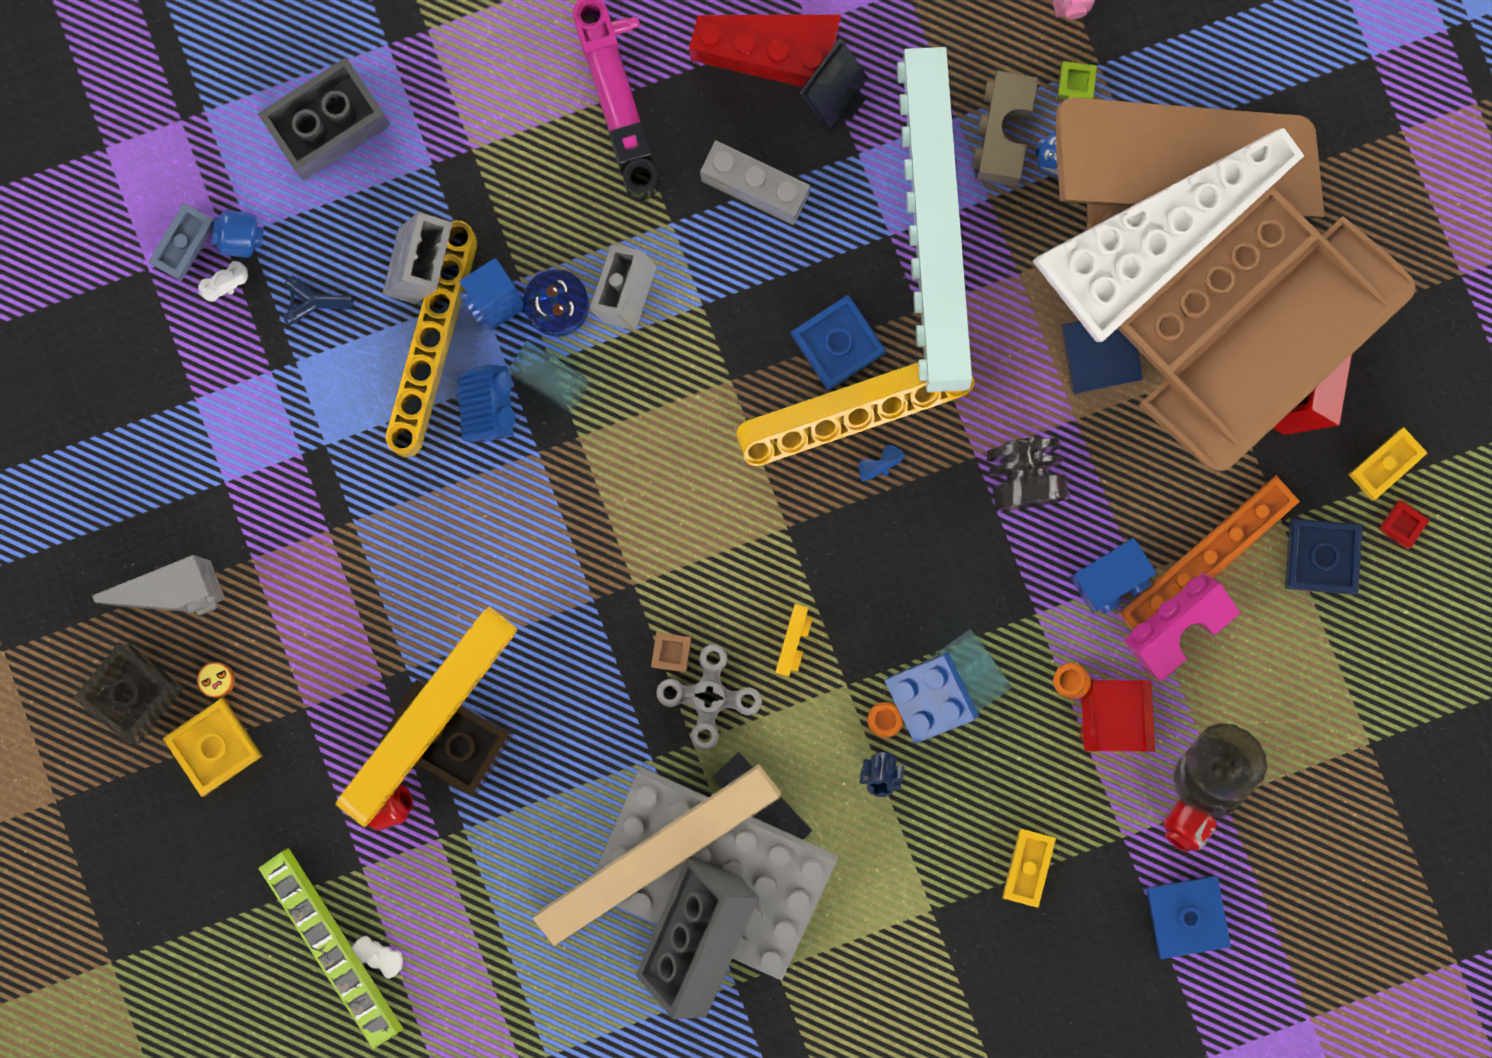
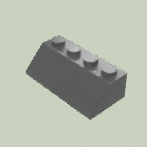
M693 856L688 857L683 864L636 973V977L672 1019L705 1018L759 899L739 876Z

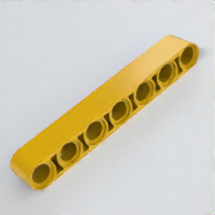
M463 221L452 222L437 289L423 299L386 432L388 447L401 457L415 456L422 447L462 303L460 294L465 291L459 281L470 274L477 249L476 236L471 227ZM457 233L468 234V240L463 246L455 247L451 245V240ZM457 266L459 267L457 277L452 280L442 278V273L446 267ZM448 299L450 305L446 312L441 314L433 312V305L437 300ZM430 332L440 333V341L434 347L424 346V338ZM421 365H429L431 367L430 376L423 381L416 380V369ZM413 398L421 399L422 407L420 411L413 415L407 414L405 411L407 402ZM405 431L411 432V444L406 448H398L396 445L398 435Z
M918 363L748 420L738 427L736 439L748 464L754 466L764 465L960 398L972 390L974 378L972 376L969 390L927 392L926 381L919 380Z
M487 607L344 790L335 805L360 825L366 827L505 649L518 628L493 608Z

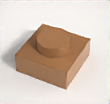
M656 632L651 668L687 673L692 638Z

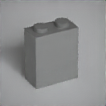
M418 212L398 228L383 295L416 304L436 291L452 222Z

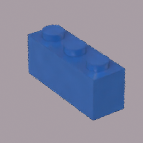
M496 258L459 281L465 289L460 294L461 298L480 325L487 322L491 330L526 308L516 287Z

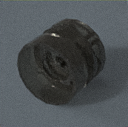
M1021 438L1008 441L986 452L987 461L1004 462L1002 465L990 468L989 474L993 476H1006L1007 482L999 484L992 489L997 512L1038 507L1070 498L1066 475L1049 474L1048 468L1062 463L1063 457L1060 455L1046 456L1045 454L1060 448L1059 438Z
M1219 723L1209 726L1197 737L1176 763L1173 772L1174 787L1180 799L1188 807L1214 818L1230 815L1264 780L1268 768L1266 753L1260 742L1249 731L1237 725Z

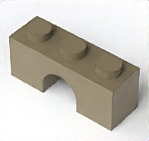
M997 71L994 80L987 81L983 101L989 102L988 114H981L978 127V135L984 136L982 148H975L972 168L978 169L976 180L1017 187L1021 179L1026 145L1008 140L1003 134L1002 124L1009 119L1029 120L1033 111L1038 82L1037 77Z

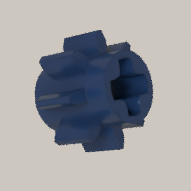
M875 753L871 756L870 760H863L859 782L860 784H867L868 792L874 796H889L893 793L894 789H901L904 766L897 765L896 758L889 753Z

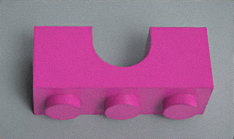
M1202 572L1198 577L1191 579L1175 597L1164 602L1158 611L1146 622L1136 626L1123 642L1141 667L1161 682L1187 660L1180 649L1179 642L1183 631L1188 626L1196 623L1215 636L1237 617L1240 611L1222 585Z

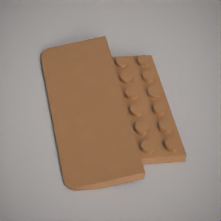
M1068 98L1061 102L1056 113V153L1060 202L1087 203L1088 230L1277 129L1284 128L1304 154V157L1272 186L1304 218L1324 217L1316 130L1309 119L1299 115Z
M1271 186L1117 328L1166 378L1161 385L1139 404V407L1205 467L1213 471L1227 470L1413 297L1415 283L1413 278L1386 251L1345 217L1342 216L1321 235Z

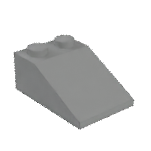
M195 555L92 595L94 602L111 606L188 613L196 612L197 615L217 609L216 603L225 600L211 560Z

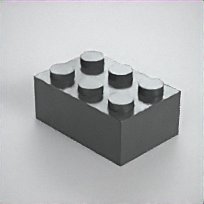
M347 57L258 113L276 143L303 181L390 126L384 113Z

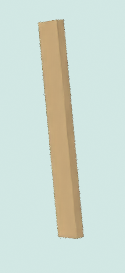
M758 764L535 913L532 919L553 946H555L778 799L781 792L760 764Z

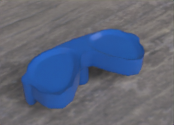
M888 445L884 448L880 460H861L859 463L861 480L865 482L880 473L883 476H887L889 474L888 468L905 459L903 451L896 446Z

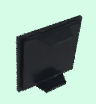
M840 38L800 91L799 95L824 129L829 131L839 117L853 118L865 102L866 98L860 89L867 81L868 76L843 39Z

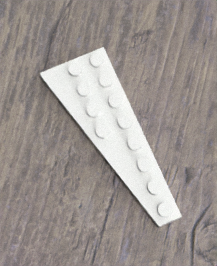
M1284 128L1277 129L1039 255L1033 262L1096 342H1103L1303 158L1304 154Z

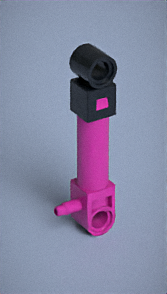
M578 0L573 8V18L607 123L619 169L623 172L625 188L632 198L640 201L648 200L658 191V172L652 163V152L643 123L638 115L616 40V35L638 28L640 26L639 19L635 16L611 22L607 7L602 0ZM594 12L600 15V18L595 23L588 24L583 21V17L588 13ZM639 173H645L651 177L649 183L645 186H636L632 183V179Z

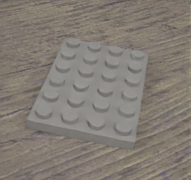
M640 767L595 873L708 797ZM750 816L691 856L739 876L759 897L732 959L782 981L834 869L838 855ZM685 860L617 904L616 907L658 925Z

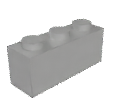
M716 140L700 170L701 182L792 225H795L809 196V184Z

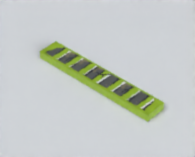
M288 848L280 852L259 868L260 872L372 1049L402 1031L403 1027L290 849Z

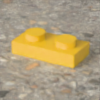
M1403 427L1348 475L1373 501L1420 461L1427 452Z
M794 605L775 674L789 677L791 670L798 672L803 651L797 650L800 636L808 637L813 617L806 616L807 607Z
M1019 829L1002 898L1039 907L1056 838Z

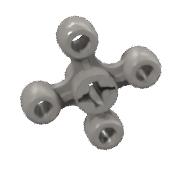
M716 644L704 647L700 653L699 659L703 668V676L698 684L685 686L677 680L666 679L658 685L656 691L659 702L664 706L675 707L681 703H687L696 709L698 721L692 729L691 741L694 746L701 750H709L718 743L719 732L715 725V719L721 710L733 708L743 715H753L758 712L762 704V697L754 688L745 687L738 691H730L722 685L720 674L726 666L727 653L721 646ZM711 652H717L720 655V661L716 665H711L707 662V655ZM669 686H673L677 690V695L672 700H668L664 696V691ZM707 687H713L714 694L723 697V700L714 701L711 707H705V701L696 697V694L706 693ZM749 694L754 697L755 703L753 707L745 708L742 706L741 699L744 695ZM703 729L709 730L712 734L711 740L707 743L701 742L698 738L699 732Z

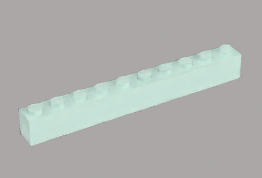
M946 47L904 49L903 62H897L898 83H904L905 94L899 95L900 116L906 115L907 126L902 127V147L909 148V159H904L905 180H911L912 192L906 193L907 213L914 214V225H909V245L916 246L917 258H911L912 280L918 279L919 292H914L913 300L914 312L921 313L922 325L916 326L917 347H923L924 359L918 361L919 380L926 381L927 392L969 390L972 382L947 51Z

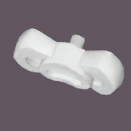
M238 261L231 262L227 270L218 271L212 278L201 280L198 286L199 294L211 302L226 293L232 295L234 293L233 289L238 285L244 284L248 278L246 266Z
M368 936L359 938L352 945V949L362 964L367 963L371 968H380L387 979L396 976L402 969L403 956L398 950L383 947L379 942L372 941Z

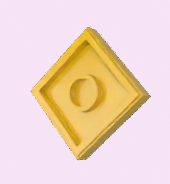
M225 698L219 699L163 737V740L201 797L206 796L263 757Z

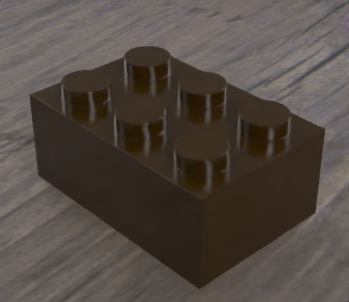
M416 679L379 742L382 743L426 686L427 682ZM461 704L416 764L470 796H476L513 733Z

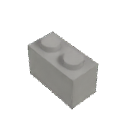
M611 244L590 310L605 324L636 330L657 265L642 250Z

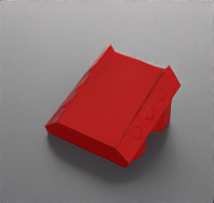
M1091 680L1089 691L1080 698L1083 725L1080 728V739L1084 743V751L1156 752L1151 681Z

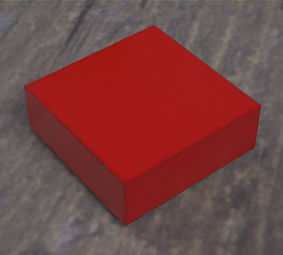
M1399 500L1378 530L1405 549H1410L1430 520L1402 500Z

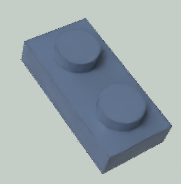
M183 203L148 262L177 280L182 281L210 235L214 219Z

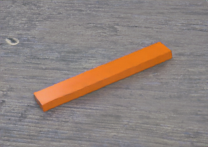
M1277 475L1272 477L1155 580L1151 586L1146 588L1121 610L1118 615L1132 630L1139 624L1146 622L1158 611L1164 602L1171 600L1182 591L1191 579L1198 577L1202 572L1214 578L1300 501Z

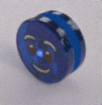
M550 269L539 273L529 282L524 292L523 305L529 321L539 332L547 336L564 337L576 332L588 317L590 302L587 291L581 280L566 270Z

